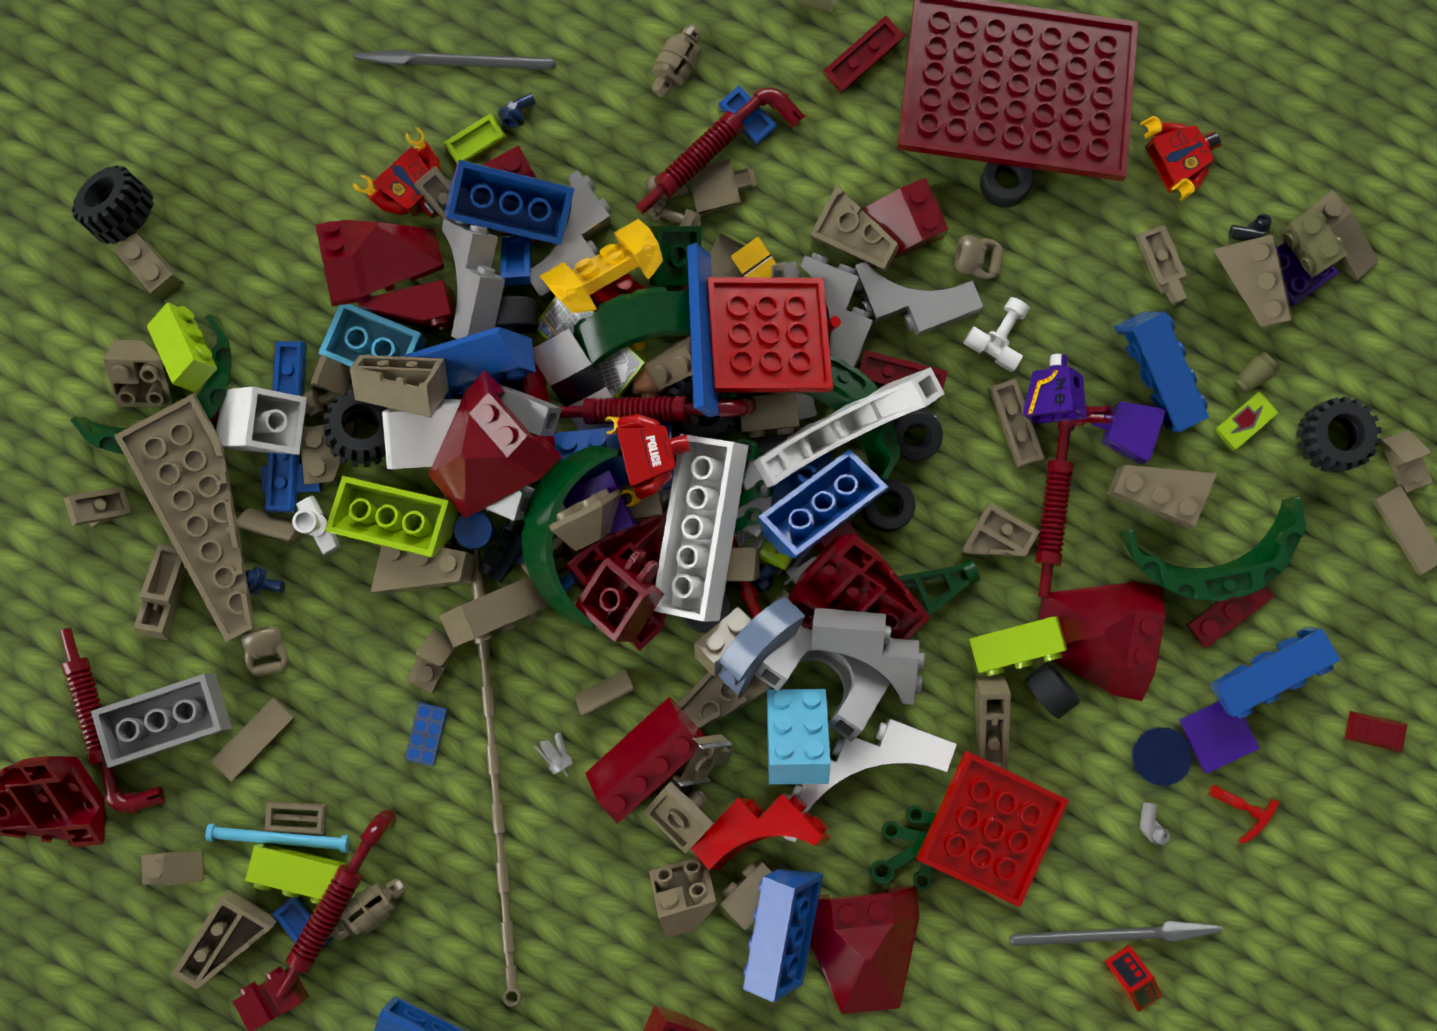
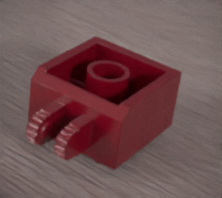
M642 549L635 551L628 561L621 558L605 559L575 604L580 612L614 642H634L664 596V593L651 582L659 569V564L655 560L648 562L641 572L638 571L646 558V553Z

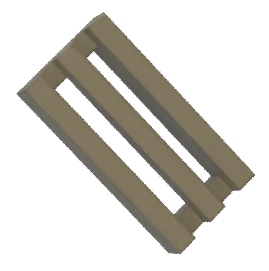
M268 801L264 831L323 835L326 830L324 824L327 817L325 816L327 804ZM273 808L318 811V815L273 813ZM272 819L317 822V827L272 825Z

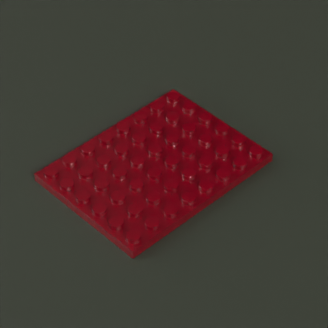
M913 0L897 150L1124 181L1127 176L1138 22L990 0Z

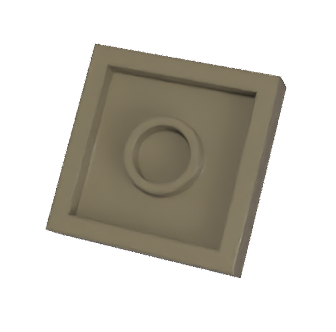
M672 782L658 794L643 812L684 853L714 824L699 809L707 801L704 793L694 788L686 796Z

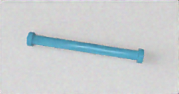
M208 824L205 833V839L209 842L221 839L340 850V853H347L350 845L349 835H342L341 838L221 828L217 827L216 824Z

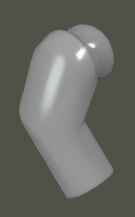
M1143 802L1139 824L1140 830L1150 842L1156 845L1166 844L1170 839V834L1167 829H1163L1156 821L1158 805Z

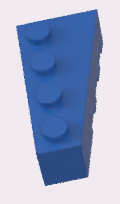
M1143 311L1114 326L1117 334L1124 333L1129 343L1125 347L1129 357H1133L1141 366L1138 373L1140 379L1147 388L1153 389L1154 393L1151 394L1150 398L1154 406L1166 409L1163 423L1167 430L1180 432L1209 418L1206 411L1208 408L1207 401L1198 392L1195 384L1197 377L1186 363L1184 358L1186 356L1185 348L1180 341H1177L1174 334L1175 324L1172 318L1166 315V312Z
M1304 627L1297 631L1299 637L1286 638L1277 643V651L1269 650L1253 657L1251 666L1247 667L1246 664L1240 665L1209 683L1225 713L1232 717L1243 718L1255 711L1253 707L1261 702L1269 704L1281 697L1280 692L1288 688L1295 690L1307 684L1306 678L1314 674L1321 676L1334 669L1333 664L1340 661V658L1322 628Z

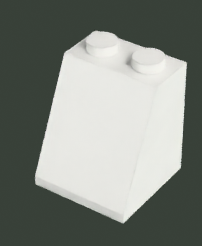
M258 387L227 389L224 400L219 407L216 433L224 448L299 455L307 397Z
M443 399L431 418L391 408L384 410L382 416L387 469L431 467L461 400Z

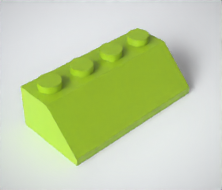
M342 476L325 532L434 558L452 538L454 525L460 512L449 500Z

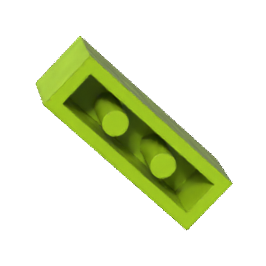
M167 302L149 322L147 328L172 384L197 392L217 370V367L212 358V352L207 348L203 339V333L199 330L194 320V314L184 306L178 307Z
M1058 616L969 639L978 672L986 671L987 676L1005 672L1003 667L1015 664L1016 669L1033 665L1032 659L1044 657L1045 662L1062 658L1061 652L1067 650Z
M260 843L253 848L245 881L254 883L253 887L260 890L269 891L271 887L280 889L282 894L288 897L308 896L311 897V902L318 904L326 888H328V884L331 883V879L334 878L333 876L339 865H347V863L272 844Z

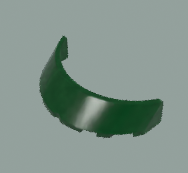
M654 287L636 290L631 294H622L599 305V311L589 318L580 319L574 326L575 331L572 333L593 368L619 350L644 340L664 336H691L689 289L679 292L667 291L666 287Z
M209 314L205 319L217 335V343L211 349L212 358L217 370L209 377L197 398L211 421L227 392L232 364L228 335L220 319ZM78 416L70 420L87 443L107 451L124 454L114 435L127 428L110 427Z
M830 355L833 382L831 392L799 393L816 398L837 411L846 404L869 396L878 388L860 370L852 368L846 361ZM731 392L728 398L737 399L752 392ZM894 420L858 436L867 455L870 469L883 482H886L900 457V445H898Z
M590 446L579 450L561 460L539 482L529 500L524 515L525 526L522 530V550L525 565L541 597L554 611L566 620L593 629L597 626L573 604L559 580L553 557V532L549 525L556 522V514L559 513L564 499L582 476L598 464L610 458L622 456L621 449Z
M1299 496L1282 500L1272 527L1253 549L1231 562L1208 568L1175 566L1163 562L1156 556L1149 555L1138 547L1133 529L1120 532V536L1138 567L1163 588L1180 596L1195 600L1224 601L1230 597L1240 598L1252 594L1265 587L1279 573H1282L1291 562L1290 559L1299 544L1300 538L1304 535L1306 522Z

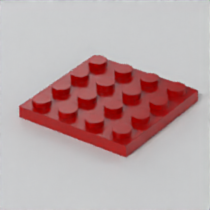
M707 278L714 392H831L833 382L823 278Z
M965 750L916 859L1015 906L1021 907L1069 800Z

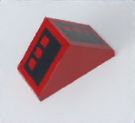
M1129 945L1104 960L1137 1012H1140L1162 997L1154 976Z

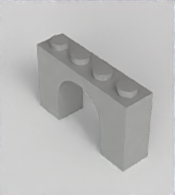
M498 384L505 391L500 399L529 432L538 436L554 435L562 410L561 407ZM523 487L520 491L498 500L497 503L485 509L511 520L524 519L527 505L534 490Z
M800 625L796 635L777 646L762 661L754 675L779 691L797 664L803 661L816 660L830 666L841 679L843 698L828 726L852 742L864 729L891 682L874 667L859 659L836 652L812 650V630Z

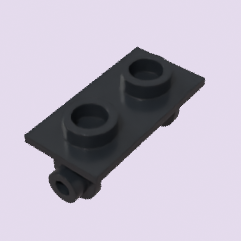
M510 520L507 521L506 525L502 524L493 540L501 545L499 550L491 546L489 547L480 562L482 565L480 571L502 583L512 570L513 563L522 550V530L524 528Z

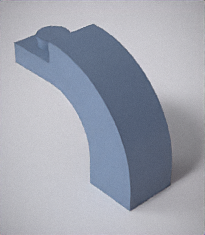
M785 596L765 608L740 631L727 647L719 660L723 666L718 676L737 695L744 692L761 662L777 646L796 635L805 615Z

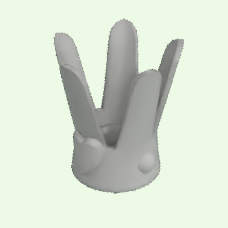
M806 551L794 565L785 570L790 579L784 585H787L792 580L796 584L803 571L817 558H812V551Z
M561 732L555 734L558 752L548 740L540 742V746L546 756L538 747L533 746L549 763V769L553 774L563 770L565 776L568 777L565 768L572 765L573 762L566 752Z

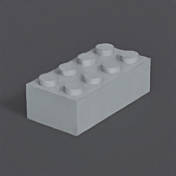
M216 673L202 674L91 711L107 768L121 766L232 729Z

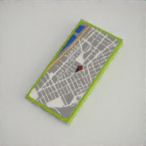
M555 296L539 317L537 330L547 340L567 329L573 333L575 331L574 326L580 319H587L598 310L572 313ZM630 345L612 354L594 369L613 398H620L643 370L648 360L633 345Z

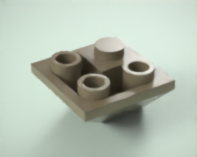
M114 340L103 361L117 407H169L174 404L175 401L168 374L159 353L143 340Z
M606 488L590 498L566 508V510L556 514L558 520L549 525L551 531L575 551L602 539L611 531L621 497L620 490L617 489L609 493Z
M698 857L649 871L657 914L666 939L694 931L717 906L709 869Z

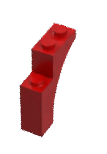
M781 794L763 814H761L763 808L754 799L737 798L690 849L709 870H721L741 850L763 839L788 836L806 841L813 846H824L831 837L825 832L828 828L824 822L817 816L812 817L805 810L807 805L796 794L793 796Z

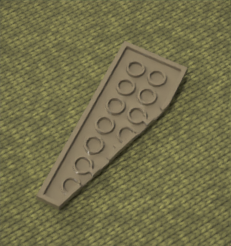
M191 394L114 436L226 642H229L254 629L255 623L224 446L197 396Z

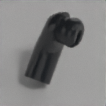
M1260 214L1247 227L1232 224L1228 237L1241 241L1263 237L1269 232L1272 219L1267 214Z

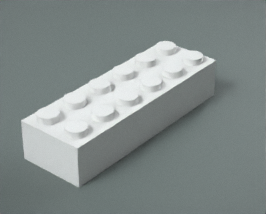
M686 435L690 452L677 455L676 468L674 469L659 569L655 584L664 593V596L654 611L699 621H720L749 445Z

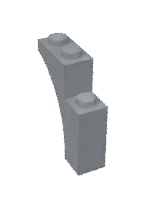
M578 170L568 176L570 186L575 189L572 197L570 217L564 231L561 245L557 244L543 261L531 269V285L544 303L555 295L539 276L562 262H565L572 270L579 261L585 258L591 259L600 254L592 240L586 241L612 224L609 215L612 213V210L604 198L598 200L593 192L596 190L595 185L587 175L582 177Z
M444 219L442 231L450 244L457 276V304L451 336L459 339L495 328L505 279L496 275L495 269L491 268L498 237L487 232L488 228Z
M812 253L811 258L804 256L801 267L812 278H823L829 318L837 316L841 320L840 326L830 333V355L846 361L850 367L854 368L873 320L868 318L869 312L857 307H853L852 312L846 310L859 279L858 276L854 275L856 269L841 263L838 268L827 264L828 258L816 253Z
M866 261L854 267L856 269L854 275L859 277L855 291H861L864 299L861 302L864 311L869 312L868 318L871 317L874 324L906 312L904 321L909 332L913 331L915 337H919L978 314L983 308L973 281L944 290H915L897 285L885 279L873 270Z
M815 608L812 628V650L841 653L869 664L891 682L902 704L914 705L915 693H921L922 676H918L917 671H923L925 653H919V640L890 638L891 626H885L886 614Z

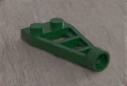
M971 559L958 566L898 576L907 588L912 587L918 590L922 599L921 606L929 616L966 586L981 580L977 568ZM961 570H962V573H963V575H964V577H965L966 580L961 579V577H960V571H961ZM938 577L944 578L948 586L947 591L935 599H929L923 586L924 582Z

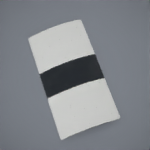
M569 329L533 348L535 363L563 406H582L586 398H613ZM572 418L579 430L614 427V424L599 423L598 425H586L583 418Z

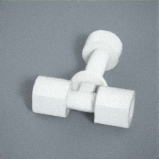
M1010 297L1004 307L1008 313L997 332L990 331L989 334H986L978 328L972 327L963 344L978 353L982 351L987 352L996 358V364L1013 372L1023 355L1008 347L1010 341L1006 337L1016 320L1025 318L1030 307L1023 301Z
M309 496L296 504L299 511L293 516L292 523L298 532L314 536L324 556L342 547L336 534L325 532L327 520L323 516L324 513L315 496Z

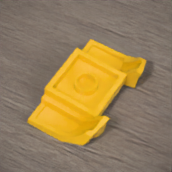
M637 219L614 232L619 243L603 247L600 250V254L591 259L585 258L575 264L574 269L571 270L565 262H562L539 277L572 313L596 310L597 308L589 295L637 267H640L646 278L649 279L662 263L663 259L659 244L649 227L641 220Z

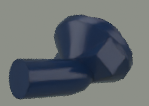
M532 93L527 94L513 102L509 101L508 106L500 108L498 116L501 118L502 123L513 128L522 126L525 122V117L521 110L536 104Z
M759 564L760 576L755 581H751L752 586H756L757 592H764L772 586L774 581L773 575L776 573V568L772 564Z
M258 566L246 571L249 594L258 595L261 589L283 593L285 582L266 579L267 571Z

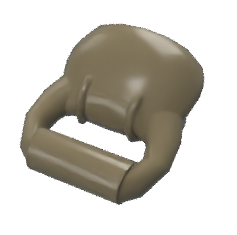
M964 235L960 238L956 248L955 268L962 273L973 274L983 280L995 279L1000 275L1004 249L993 239ZM991 246L993 248L989 271L986 273L982 270L985 265L986 247Z
M262 627L242 634L241 642L245 650L246 667L252 675L260 677L284 672L287 668L288 654L282 644L283 640L278 627ZM276 654L281 658V661L254 666V659L256 658L259 659Z

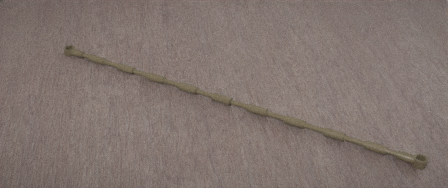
M472 550V554L477 555L472 574L474 600L485 595L484 574L480 571L479 550ZM488 639L478 643V655L481 658L483 687H481L483 716H486L488 745H486L488 775H491L493 798L491 813L493 834L496 835L498 859L496 874L498 893L501 896L503 920L500 922L502 947L506 956V966L504 967L506 991L503 994V1001L506 1005L513 1007L520 1002L522 992L518 988L516 965L513 963V951H515L513 924L509 915L508 892H510L508 864L505 861L503 833H505L503 803H500L498 774H500L498 744H495L493 721L495 707L493 686L490 685L488 658H490V646ZM508 992H515L518 999L515 1001L509 1000Z

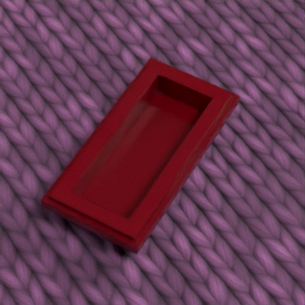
M1350 711L1344 739L1403 753L1408 724Z

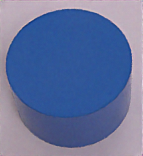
M481 512L468 518L460 515L454 525V535L462 546L472 550H480L492 542L495 535V527L492 520Z

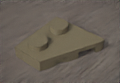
M347 422L343 429L352 437L353 432H356L357 424L355 422ZM324 425L303 427L301 454L304 484L336 483L342 462H340L339 456L334 457L331 454L330 447L326 445Z
M987 503L961 552L965 554L1025 557L1040 531L995 505Z

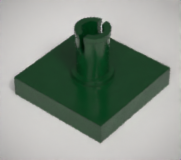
M650 226V230L659 244L663 259L658 269L650 277V285H688L687 248L688 245L694 243L701 246L702 226Z

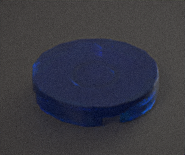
M1154 727L1144 731L1134 743L1132 763L1136 772L1144 780L1154 785L1169 786L1179 782L1187 775L1192 764V751L1188 741L1179 732L1167 727Z

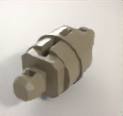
M688 25L682 33L672 35L667 39L663 48L659 50V55L652 69V74L657 77L652 91L658 97H665L672 88L682 86L688 80L690 74L694 72L695 65L702 51L701 47L697 45L701 30L696 25Z
M394 879L386 884L387 888H384L382 884L376 883L356 893L355 897L346 904L347 907L344 909L343 914H341L344 921L340 919L335 924V928L332 929L335 939L338 941L344 940L352 935L351 931L357 936H362L364 933L369 934L375 928L382 926L383 922L393 915L392 912L398 908L393 899H399L407 889L401 879Z

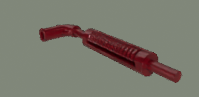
M773 87L760 88L753 93V97L735 114L731 111L723 114L719 121H716L700 138L696 139V142L692 143V146H689L684 153H681L673 161V164H669L665 171L656 176L654 182L657 186L635 206L636 209L643 215L664 195L671 198L745 129L742 122L761 105L765 106L768 104L773 110L776 109L790 124L792 129L806 115L790 100L788 93L785 94Z
M660 396L658 398L627 397L626 399L624 397L610 399L586 398L582 406H559L562 408L559 418H583L586 425H598L599 423L614 424V422L605 421V418L608 416L620 418L622 416L640 414L658 420L659 423H673L674 421L676 423H688L691 415H705L694 408V403H690L688 396H675L674 398L672 396ZM749 396L737 399H720L718 402V414L720 417L750 415L756 410V401Z
M1086 405V419L1058 422L1059 436L1056 459L1048 460L1047 464L1048 475H1046V478L1049 480L1045 481L1047 484L1045 489L1047 491H1044L1046 496L1043 497L1045 502L1042 505L1045 507H1042L1044 512L1041 513L1043 518L1040 519L1043 523L1040 524L1042 528L1039 529L1042 534L1038 535L1040 538L1038 543L1040 545H1037L1039 550L1036 551L1035 563L1042 565L1038 597L1050 598L1053 567L1061 566L1062 554L1060 552L1063 551L1061 546H1064V543L1061 541L1065 539L1062 536L1065 535L1063 531L1066 529L1064 525L1067 524L1065 521L1067 516L1065 514L1068 513L1066 509L1069 508V505L1066 503H1069L1067 498L1070 497L1068 492L1071 491L1068 487L1071 486L1070 481H1072V478L1070 476L1073 475L1074 463L1067 461L1071 431H1074L1076 426H1084V423L1110 424L1112 418L1106 417V415H1113L1110 406Z
M72 628L60 630L68 662L61 664L64 676L67 677L65 681L69 682L67 687H70L68 691L72 693L70 698H74L71 702L76 703L73 705V708H76L74 712L78 714L76 719H80L78 724H81L79 729L83 730L81 735H85L82 740H86L84 745L87 746L85 750L89 751L87 753L89 764H98L107 794L104 798L108 805L118 812L136 815L141 810L165 804V795L152 798L155 795L164 793L161 786H156L134 794V792L123 794L122 791L118 790L112 767L107 768L91 711L99 709L102 704L98 703L100 698H96L99 693H95L97 691V688L94 687L96 683L92 682L94 677H90L93 673L89 671L91 669L88 657L80 658Z
M384 810L374 817L361 835L362 841L348 866L341 864L337 868L333 876L334 878L328 884V888H326L325 893H323L322 898H320L313 911L314 913L311 914V918L308 919V923H306L305 928H303L302 933H300L293 946L294 948L291 949L285 960L290 968L275 993L277 997L286 999L300 973H309L316 961L315 959L318 958V954L321 953V949H323L324 944H326L333 931L332 929L335 928V924L338 923V919L341 918V914L346 909V904L349 903V899L352 898V894L355 893V889L358 888L363 879L359 869L372 846L377 845L385 831L394 826L393 823L396 822V816L392 811Z

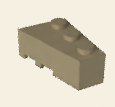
M1272 234L1213 249L1260 327L1292 320L1275 235Z
M359 355L350 367L355 400L431 418L449 391L445 358Z
M1124 465L1116 469L1106 495L1178 527L1188 529L1196 526L1217 473Z
M381 546L371 592L384 595L395 592L470 584L477 555L442 548L434 558Z
M527 577L460 605L439 616L452 647H456L473 639L476 644L492 638L491 631L498 628L501 633L517 627L515 621L524 618L525 622L542 616L540 610L549 607V605L541 597L531 578Z
M228 889L219 898L171 975L197 990L263 934L268 932L277 923V920L271 914Z

